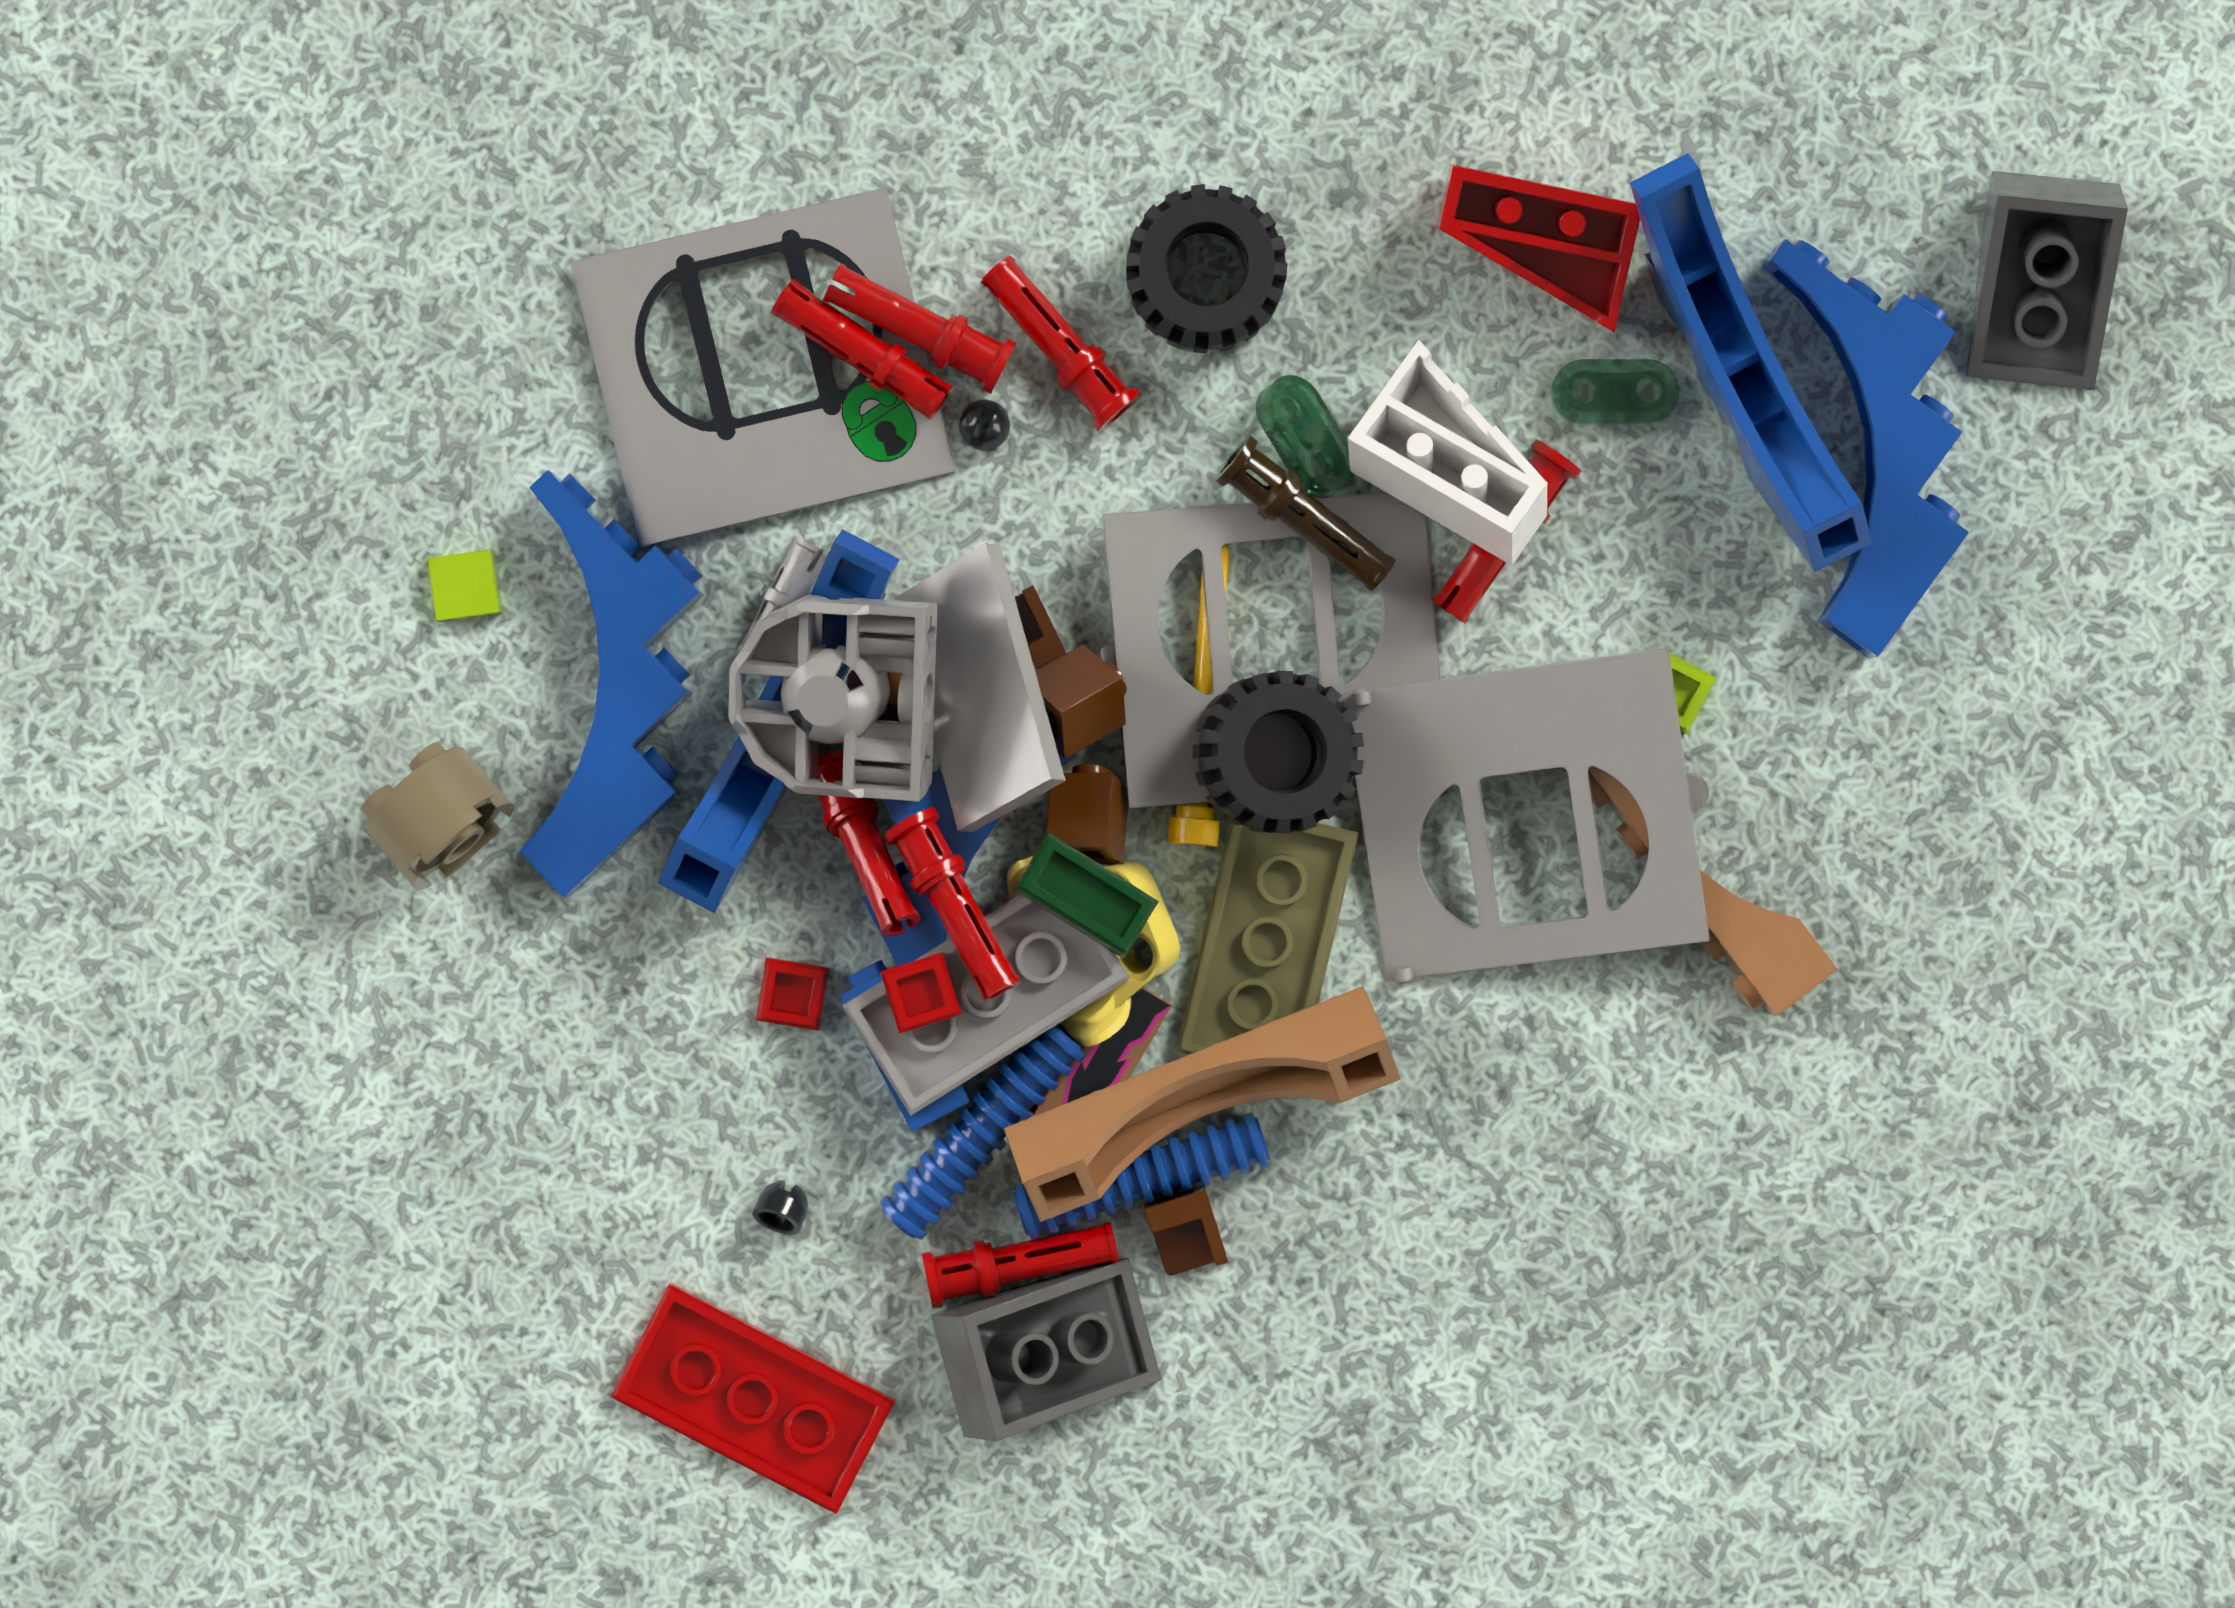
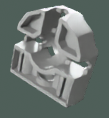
M806 595L772 612L758 622L729 668L728 717L731 726L739 734L753 763L782 781L790 790L798 794L919 802L926 795L932 783L937 604L867 598L829 600L823 596ZM822 614L847 615L846 647L838 645L837 649L826 648V644H822ZM843 663L856 672L862 685L849 690L846 683L836 676ZM888 672L902 673L898 691L899 721L879 720L887 709L891 691ZM746 674L784 676L781 701L750 699L745 702V694H742V687L746 680ZM819 742L825 744L844 743L843 781L835 780L833 783L823 782V779H816L819 765Z

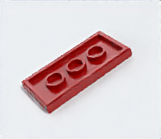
M671 1282L665 1290L610 1396L622 1404L835 1514L838 1513L896 1401L895 1398Z

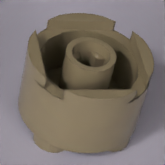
M439 742L430 744L413 758L409 764V768L413 772L394 788L389 784L379 788L366 799L360 808L361 812L368 818L364 831L415 890H423L432 886L425 876L438 868L446 877L456 872L499 833L501 828L494 822L498 813L501 811L510 817L514 811V805L463 747H453L445 750Z

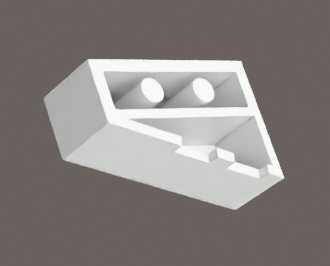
M1418 340L1349 435L1350 472L1513 565L1547 517V482L1496 425L1492 427L1470 403V396L1457 382L1453 384L1433 362L1429 350Z

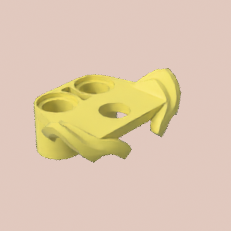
M1032 857L1020 860L1008 869L1007 887L1010 901L1020 895L1013 891ZM1124 860V864H1112L1105 866V868L1159 901L1138 936L1148 942L1153 953L1152 964L1147 966L1141 963L1134 954L1133 946L1126 957L1121 958L1116 955L1130 979L1060 1022L1067 1033L1080 1046L1089 1047L1097 1045L1118 1032L1124 1026L1129 1016L1131 997L1155 977L1171 969L1179 958L1180 944L1178 935L1156 882L1148 868L1136 861Z

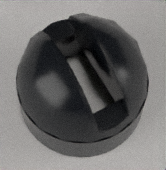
M981 399L972 402L964 409L959 420V429L961 436L969 446L971 445L972 448L974 447V449L976 448L979 451H991L1000 447L1004 440L1006 441L1005 438L1008 437L1007 435L1010 432V419L1006 410L1000 404L992 400ZM984 408L994 411L995 414L989 423L985 439L982 441L973 437Z
M778 1180L767 1185L759 1195L752 1215L759 1224L774 1232L785 1235L798 1234L807 1215V1196L797 1184L793 1186L790 1192L784 1190L786 1182Z

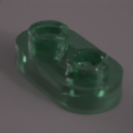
M1579 359L1566 364L1557 372L1551 383L1550 398L1555 411L1563 419L1574 424L1645 425L1659 422L1673 411L1679 398V384L1673 371L1667 365L1657 360ZM1587 380L1593 384L1595 396L1592 401L1583 403L1574 397L1572 388L1576 381ZM1651 380L1657 385L1659 394L1656 401L1648 403L1638 397L1636 388L1639 381Z
M1296 375L1279 377L1265 387L1258 395L1256 401V415L1261 427L1287 470L1294 469L1301 474L1300 479L1303 480L1301 487L1315 498L1331 497L1347 487L1355 477V474L1350 471L1348 441L1316 388L1304 378ZM1281 407L1284 408V409L1288 412V414H1289V421L1287 420L1286 416L1284 415V413H1283ZM1313 461L1321 466L1322 473L1319 472Z

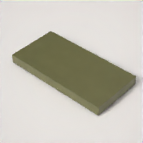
M1230 822L1178 1039L1177 1052L1190 1055L1213 1044L1223 1042L1319 1003L1359 832L1316 823V827L1305 831L1260 833L1250 831V828L1246 826L1235 825Z

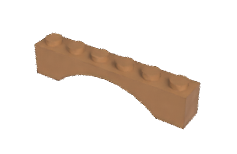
M1591 766L1588 769L1593 804L1598 809L1607 803L1623 822L1615 829V832L1637 860L1645 854L1648 855L1649 838L1647 825L1637 801L1615 777L1597 767ZM1700 869L1710 941L1699 942V944L1715 962L1723 955L1739 975L1730 983L1753 1012L1763 1006L1768 1014L1778 1016L1838 970L1799 918L1768 911L1739 898Z
M1361 986L1223 1042L1213 1044L1208 1048L1165 1065L1155 1067L1102 1090L1094 1091L1089 1095L1044 1113L1034 1115L1008 1126L1004 1130L1022 1183L1040 1222L1101 1199L1118 1175L1146 1149L1174 1130L1205 1115L1244 1103L1276 1098H1305L1343 1103L1401 1080L1383 1029L1364 986Z

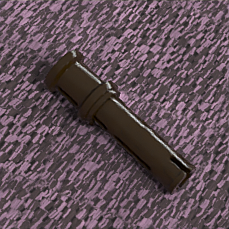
M1251 435L1247 436L1226 460L1214 481L1222 487L1230 484L1259 507L1257 514L1264 520L1274 521L1279 518L1315 546L1322 554L1329 557L1362 582L1369 591H1373L1389 573L1396 560L1391 555L1385 554L1370 540L1350 526L1348 522L1337 516L1301 487L1303 485V480L1300 479L1301 474L1294 469L1288 471L1282 469L1256 448L1258 442ZM1246 470L1253 471L1269 485H1263ZM1291 501L1302 509L1303 512L1299 513L1289 505ZM1317 521L1351 547L1355 553H1350L1314 525L1313 522Z

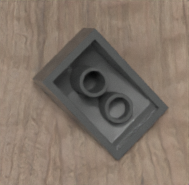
M1999 171L1991 172L1983 219L1967 377L2089 390L2095 389L2128 212L2120 184Z
M1121 1258L1116 1263L1110 1262L1010 1288L995 1293L994 1297L985 1298V1296L931 1314L964 1437L999 1441L1162 1380L1129 1258Z

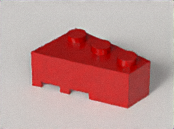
M1450 164L1436 227L1615 333L1640 222L1636 203Z

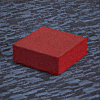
M943 952L880 972L899 1034L962 1015Z
M766 957L756 1020L819 1031L830 967Z

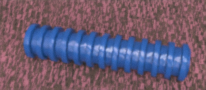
M1058 1023L1029 1041L1024 1050L1018 1048L1013 1051L1012 1055L1015 1060L1011 1064L1004 1062L999 1067L1002 1075L998 1079L989 1078L986 1082L988 1088L986 1093L977 1092L972 1099L975 1105L971 1109L964 1107L959 1112L962 1118L958 1124L950 1122L946 1127L949 1134L945 1139L940 1136L933 1141L935 1150L932 1153L925 1151L919 1157L922 1162L919 1168L915 1166L910 1167L906 1172L909 1179L905 1183L898 1181L893 1186L896 1194L893 1197L885 1196L880 1201L882 1211L887 1218L908 1236L922 1240L928 1234L925 1228L928 1223L937 1224L941 1219L938 1212L942 1208L949 1210L954 1205L951 1197L955 1193L962 1195L967 1190L966 1180L968 1178L976 1180L980 1175L978 1167L981 1164L989 1165L994 1160L991 1152L994 1149L1001 1151L1007 1145L1004 1139L1006 1137L1004 1128L1018 1123L1021 1119L1026 1120L1033 1116L1032 1106L1034 1104L1038 1106L1044 1104L1047 1100L1044 1093L1048 1089L1055 1091L1060 1086L1057 1078L1061 1074L1068 1076L1073 1071L1070 1065L1074 1059L1082 1061L1085 1058L1084 1047L1077 1044L1064 1027Z
M1250 1112L1244 1114L1245 1121L1236 1124L1234 1119L1231 1118L1225 1120L1226 1127L1217 1130L1215 1125L1211 1124L1206 1126L1207 1133L1197 1135L1196 1131L1192 1130L1187 1132L1188 1139L1178 1141L1176 1136L1168 1138V1145L1159 1147L1158 1143H1155L1149 1147V1151L1139 1155L1118 1175L1101 1199L1040 1222L1023 1183L1015 1185L1016 1192H1013L1025 1234L1029 1235L1031 1240L1040 1238L1039 1231L1048 1229L1050 1234L1059 1232L1058 1225L1067 1223L1070 1228L1078 1226L1077 1220L1087 1217L1089 1222L1097 1220L1096 1214L1106 1211L1108 1216L1115 1215L1116 1207L1125 1205L1127 1210L1135 1209L1134 1202L1144 1199L1146 1205L1154 1203L1153 1196L1163 1193L1165 1199L1173 1197L1172 1190L1182 1187L1184 1193L1192 1191L1191 1184L1200 1181L1203 1187L1211 1185L1210 1178L1220 1176L1222 1181L1230 1179L1229 1172L1239 1170L1241 1175H1245L1250 1172L1249 1166L1258 1164L1260 1169L1267 1168L1270 1156L1258 1118H1254L1253 1113Z

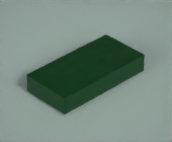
M1051 833L1045 836L1013 891L1121 958L1127 956L1159 902Z

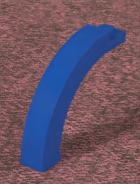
M842 529L832 544L810 595L827 597L829 600H838L839 598L884 600L886 595L884 592L900 559ZM822 614V644H826V648L837 649L838 645L846 647L847 615ZM843 663L836 676L844 681L850 667ZM770 676L758 700L781 701L784 676ZM740 736L735 741L698 807L678 836L658 881V884L713 913L717 911L788 788L782 781L753 763Z

